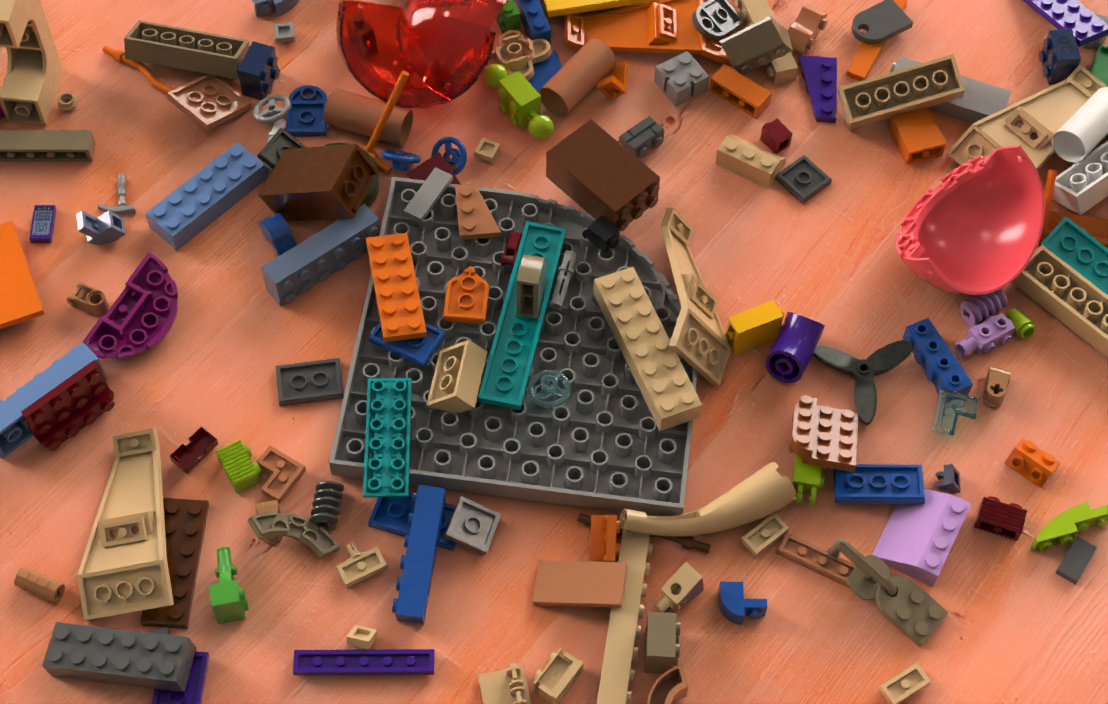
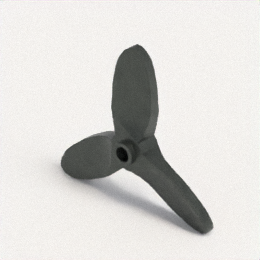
M900 340L890 343L876 350L866 360H859L840 350L823 345H817L813 355L825 365L854 378L856 381L854 392L856 411L860 421L865 425H869L875 417L877 404L876 387L873 377L886 373L902 363L912 351V342Z

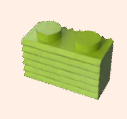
M238 440L216 450L218 460L236 493L260 483L259 474L262 472L257 462L252 463L250 459L252 453L247 444L243 446L241 440Z

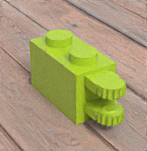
M796 454L791 482L796 491L797 499H795V503L800 504L803 497L802 493L810 494L808 503L809 506L814 507L818 489L823 488L825 475H821V472L826 467L802 463L803 458Z

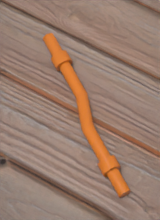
M107 45L103 47V53L112 56L114 60L120 63L124 62L139 69L154 88L165 93L177 88H172L158 81L144 63L125 59V52L115 50Z

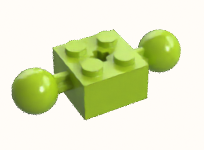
M500 64L489 65L485 69L483 77L485 83L490 88L499 89L498 106L500 110L506 113L512 124L517 125L521 131L528 127L529 133L535 139L544 140L550 137L554 126L548 116L541 114V95L519 71L508 75L504 66Z

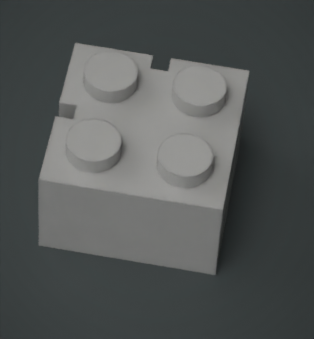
M686 51L655 66L654 82L663 93L666 92L668 99L677 107L689 101L690 95L692 98H695L707 92L709 75L692 55Z

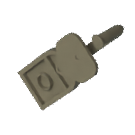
M843 538L833 543L827 550L829 558L837 559L841 552L856 565V568L847 579L850 590L862 600H876L877 607L884 617L919 647L923 646L949 612L909 578L904 576L891 577L889 566L877 556L867 555L864 557Z

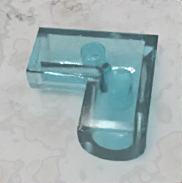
M939 389L931 431L954 436L958 415L976 419L980 398L948 389Z

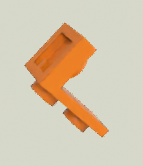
M623 61L615 65L609 72V77L597 82V89L610 100L626 93L627 63Z

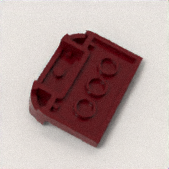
M93 360L25 408L21 413L31 434L43 447L54 451L59 448L61 443L77 435L82 428L92 424L104 412L110 411L115 405L113 402L114 392L108 387L100 365L96 360Z

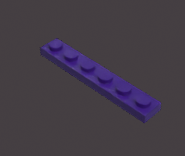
M294 650L293 674L434 675L435 650Z

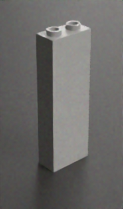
M899 56L897 63L893 62L890 72L917 65L921 62ZM961 75L965 87L963 98L928 107L931 111L973 124L1006 108L1011 91Z

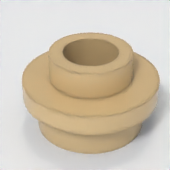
M64 92L59 96L58 106L62 110H72L78 104L77 97L71 92Z

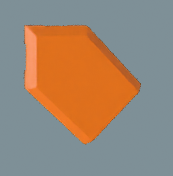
M472 266L465 269L458 277H453L447 282L443 319L448 322L483 324L486 321L490 285L476 273Z

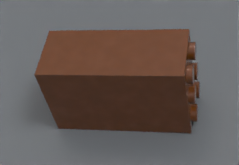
M592 119L546 152V177L595 220L602 215L617 226L620 231H623L634 219H639L644 211L648 208H653L658 202L660 176Z
M358 144L285 149L260 191L259 196L274 214L279 213L286 222L354 218L379 171Z

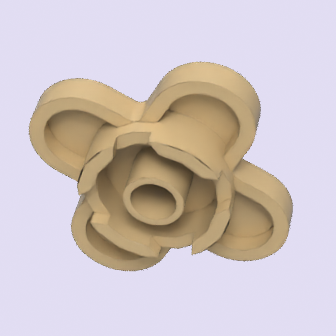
M518 30L506 31L499 37V47L497 46L494 51L488 52L482 57L483 70L485 71L489 65L500 64L506 68L508 75L519 71L529 81L534 76L533 64L542 62L550 57V43L545 39H526L523 33Z

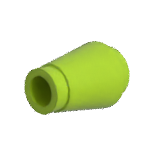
M1016 308L1007 313V318L1015 326L1014 331L1018 337L1026 339L1034 334L1036 328L1033 321Z

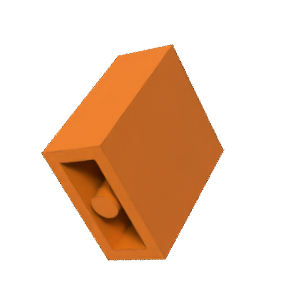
M928 108L891 117L888 129L906 164L943 155L946 142Z

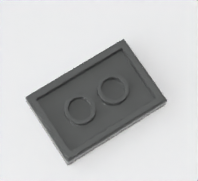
M339 358L276 366L280 406L335 400L344 397Z

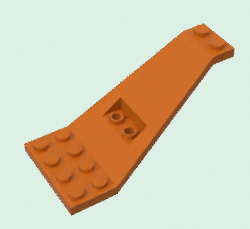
M659 0L585 17L575 13L564 15V45L578 50L590 39H598L607 44L613 52L682 54L688 51L690 54L701 55L732 66L722 48L720 40L732 35L733 31L719 40L707 39L697 31L692 21L693 12L708 0Z

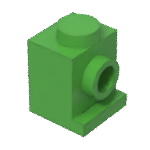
M514 0L499 4L496 21L502 33L520 29V12Z

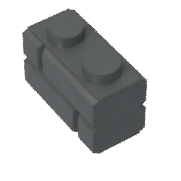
M649 116L620 135L619 143L637 158H643L653 147L658 148L663 143L664 129Z

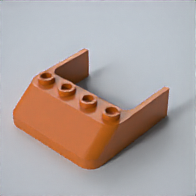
M1049 169L1044 192V223L1039 245L1066 216L1108 248V219L1050 211L1057 171Z

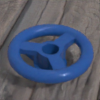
M450 136L441 138L434 145L431 157L436 155L439 148L445 144L443 158L449 164L458 165L456 169L452 170L457 175L466 165V149L457 138ZM451 143L455 144L459 149L452 148Z
M385 150L382 152L384 158L393 161L392 169L407 171L408 163H419L421 161L420 156L408 152Z

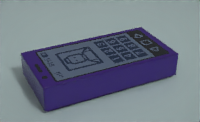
M55 205L34 206L29 237L31 243L52 242L56 216Z

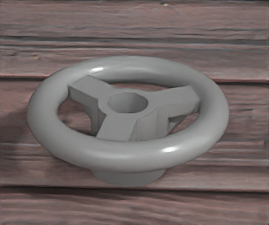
M283 95L266 97L255 106L253 111L254 118L261 123L273 124L287 115L291 108V102ZM276 101L284 102L285 107H278ZM269 103V106H267L266 110L259 113L260 109L264 105Z

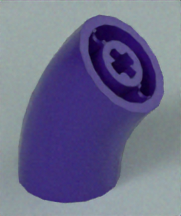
M787 312L779 334L765 359L768 373L780 382L794 383L800 380L812 358L825 325L807 317Z

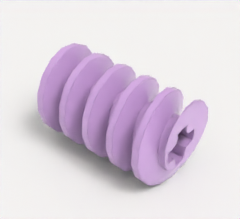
M1001 289L989 294L975 295L961 303V315L969 326H973L976 322L980 323L982 319H987L989 315H994L995 312L1001 311L1002 307L1007 308L1008 300Z

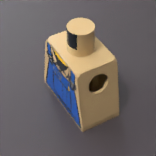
M685 562L661 588L662 599L655 605L657 610L668 613L674 608L678 613L682 611L704 590L703 577Z

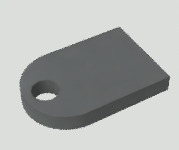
M708 0L700 5L692 15V21L697 31L710 40L723 38L745 22L727 0Z
M885 0L858 13L853 19L851 29L853 35L859 41L866 44H878L912 28L913 21L893 0ZM864 29L867 33H862L859 30Z

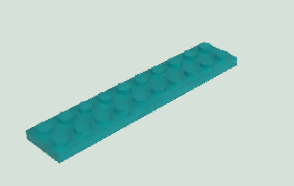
M526 221L479 391L478 402L521 410L566 236V228ZM524 254L545 257L547 260L546 280L538 319L516 316V280Z

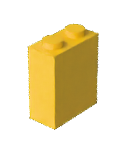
M774 300L728 317L725 334L731 345L733 355L777 338L782 327L784 312L780 306H777Z

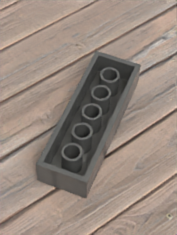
M56 622L42 666L54 677L184 692L196 647L189 637Z

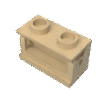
M562 647L556 653L552 652L546 661V667L543 671L538 670L532 679L533 692L551 704H558L583 672V662L567 652L562 654Z

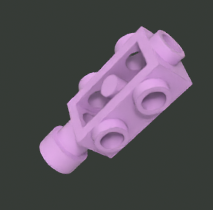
M1003 313L996 316L991 315L979 325L974 324L969 328L966 339L955 344L956 352L962 358L972 354L973 350H976L978 354L982 352L988 354L996 348L998 343L1001 342L1002 345H1005L1012 339L1015 326Z

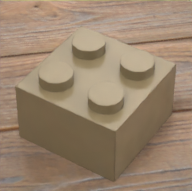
M648 611L645 634L644 673L663 674L673 668V666H678V658L680 656V644H678L681 622L676 621L677 613Z

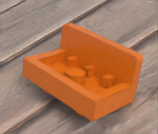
M1023 438L1014 447L1005 464L1041 488L1057 469L1060 462L1053 455L1037 448L1033 442Z
M591 515V560L615 561V556H619L620 545L616 543V534L620 533V520H617V515Z

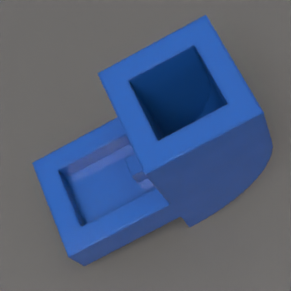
M275 213L258 222L265 239L271 241L278 257L296 246L290 233L292 231L289 225L279 213Z
M720 582L718 589L719 608L727 620L743 625L745 616L751 619L765 616L767 599H744L743 582Z

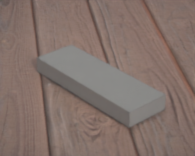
M435 167L403 210L404 215L422 223L452 182L453 175Z

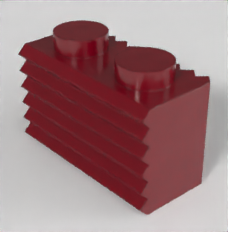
M983 497L979 505L974 527L1017 541L1023 531L1027 510L1022 509L1020 505L1015 503L1006 504L1000 502L996 497Z

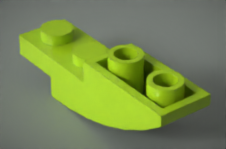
M1088 502L1062 512L1040 531L1030 547L1031 551L1039 549L1040 551H1046L1057 544H1061V546L1073 542L1077 532H1083L1094 525L1100 527L1108 524V505L1091 510Z

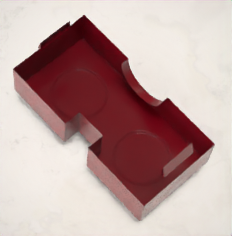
M202 426L188 438L190 443L187 446L182 444L170 455L171 461L185 473H188L218 445L217 439Z

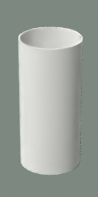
M1108 87L1097 90L1053 135V149L1063 160L1071 163L1082 161L1108 134Z

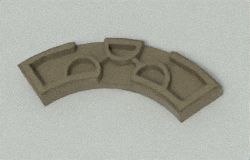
M266 512L248 519L258 539L269 536L290 537L307 545L319 559L340 549L336 540L324 528H319L308 521V518L300 515Z

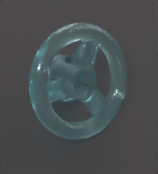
M542 370L531 377L527 391L530 399L536 405L544 408H555L565 403L569 398L571 386L567 377L561 372ZM541 378V391L535 394L534 385ZM558 379L562 381L564 389L558 387ZM556 394L561 396L558 400L551 402L542 400L546 395Z

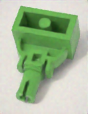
M220 547L216 550L218 568L215 569L216 577L219 578L220 583L209 585L211 606L218 624L246 619L245 611L249 610L244 588H239L237 580H234L233 575L237 574V568L232 565L230 548Z

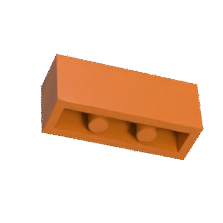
M725 64L710 80L709 91L755 119L770 105L771 92Z

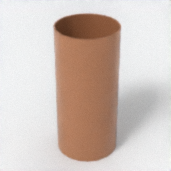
M590 39L539 90L542 104L554 115L565 117L597 85V82L602 80L615 67L616 57L610 47L601 40Z
M334 88L329 94L325 105L324 122L327 125L371 137L387 103ZM395 105L379 140L403 146L412 128L413 111Z

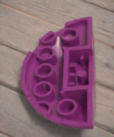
M147 253L125 283L126 287L105 316L99 318L82 341L98 358L121 359L136 356L158 344L172 327L178 310L177 287L175 281L169 275L167 267L153 254Z

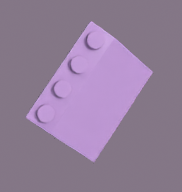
M924 489V504H896L872 555L880 558L889 567L933 587L971 503L951 494Z

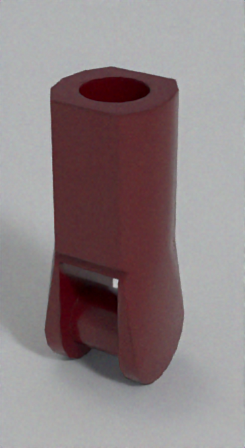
M515 231L510 233L501 260L502 266L507 264L511 265V268L514 267L522 233Z

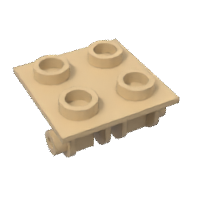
M511 663L508 665V669L478 674L483 704H531L524 666L518 667L517 663Z

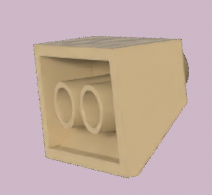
M736 135L726 136L717 150L715 164L769 188L775 176L786 162V158Z
M470 340L440 350L426 406L432 409L457 413L475 408L487 351Z

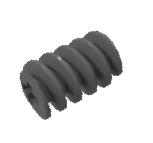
M323 481L316 485L309 521L319 528L322 527L326 531L335 530L333 524L338 522L336 515L340 514L338 507L341 506V501L339 500L343 498L341 491L344 490V486L334 481Z

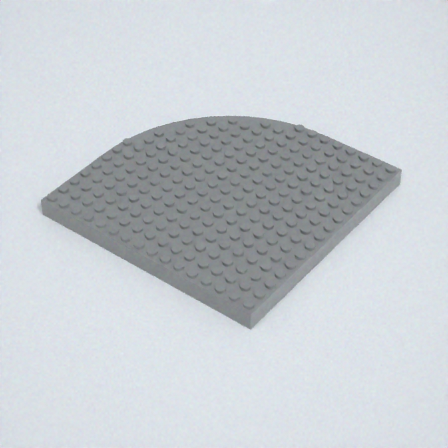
M392 177L379 236L407 233L424 321L446 332V337L425 368L370 343L368 337L380 322L372 274L370 275L329 460L331 475L364 479L368 378H412L409 485H425L445 488V490L617 512L629 509L645 512L648 516H674L682 514L693 420L659 431L593 294L594 279L634 267L669 339H671L681 306L677 295H674L666 277L659 273L653 261L645 253H641L635 247V244L624 235L619 236L620 241L615 248H610L604 253L587 239V227L595 221L587 212L585 214L575 210L573 206L568 205L567 207L558 204L556 200L552 199L547 201L539 198L538 195L483 187L477 188L501 231V237L460 240L455 185L458 184H449L431 211L420 223L404 215L403 210L425 181ZM526 221L566 228V236L558 267L562 264L565 251H573L577 254L573 268L574 275L570 278L562 310L556 311L549 307L558 278L556 271L521 410L478 402V395L475 408L461 413L427 407L439 351L470 340L487 351L485 367L481 377L482 384L513 270L511 265H501L510 233L515 231L523 234ZM472 266L476 273L490 285L486 321L483 324L448 322L443 319L447 282L453 277H458L465 269ZM678 355L696 391L697 369H694Z

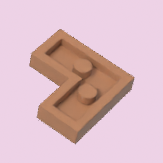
M270 445L256 461L259 467L272 474L261 488V492L273 500L278 499V503L284 499L306 471L304 465Z

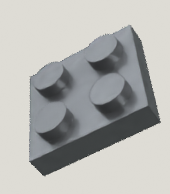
M460 496L444 538L485 555L489 549L501 514Z

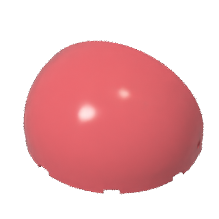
M1021 145L1001 147L993 150L987 157L980 155L967 161L940 179L942 183L933 191L931 189L926 191L912 206L901 222L903 228L901 232H897L895 247L904 263L917 277L945 292L960 295H983L1005 287L1023 271L1033 256L1042 233L1045 200L1043 186L1037 169Z

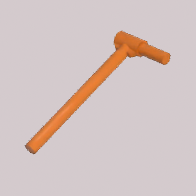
M406 71L401 72L369 143L359 146L373 158L376 166L387 175L392 171V168L378 158L375 146L408 79L409 73Z

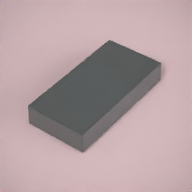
M1076 536L1056 574L1076 585L1097 547Z

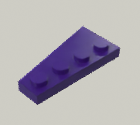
M798 55V63L801 66V73L806 82L807 93L810 95V103L816 122L836 123L837 58Z

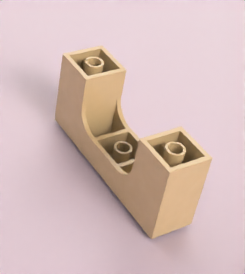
M0 0V47H5L8 54L7 72L0 90L2 109L8 122L46 126L64 70L41 1Z

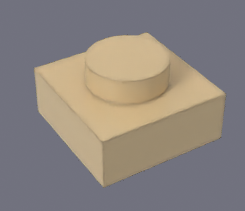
M482 137L474 151V157L493 163L500 150V143Z
M355 625L347 636V645L355 646L359 649H369L377 638V630Z

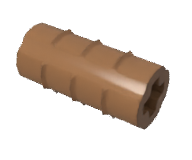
M26 567L21 568L17 572L14 580L15 586L54 603L62 598L65 591L63 583Z

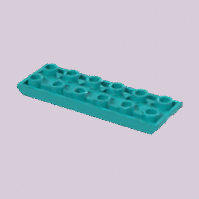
M368 378L363 498L409 497L412 378Z

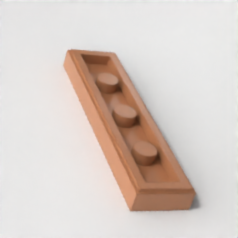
M787 532L776 553L848 587V576L856 568L855 564L840 557L837 559L829 558L827 551Z

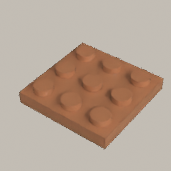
M206 74L167 93V100L206 131L250 110L252 104L216 75Z

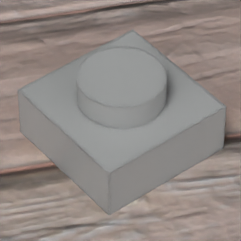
M293 22L274 24L276 44L295 42Z

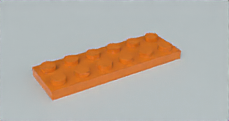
M407 233L367 237L366 246L384 343L427 337Z

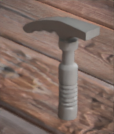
M120 174L118 175V197L120 198L118 206L108 207L98 204V209L104 212L109 210L116 214L136 213L135 206H126V176Z

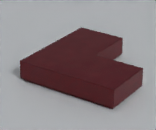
M440 152L406 173L409 179L426 181L436 167L453 175V180L450 184L461 185Z

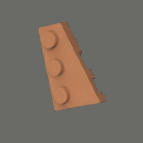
M476 184L455 185L460 240L501 237V231Z

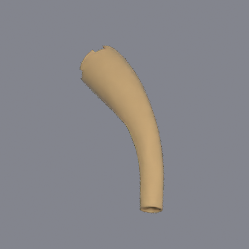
M771 462L711 503L692 512L674 516H647L645 512L624 509L620 516V528L638 533L672 537L711 534L749 524L782 509L797 499L794 496L796 491L788 476L778 473L776 470L780 467L775 462Z

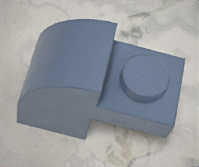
M109 210L98 218L84 211L76 214L78 231L86 235L87 242L90 244L101 245L111 243L126 234L123 217Z

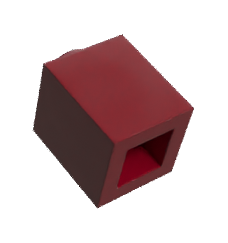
M777 118L772 122H767L762 127L760 140L773 153L777 154L790 146L793 133Z

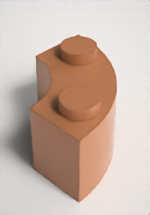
M810 5L803 6L798 17L788 29L792 48L802 53L807 49L811 50L820 29L824 30L828 20L826 17L828 13Z
M683 665L669 669L655 681L649 692L647 704H675L677 700L687 696L689 686Z

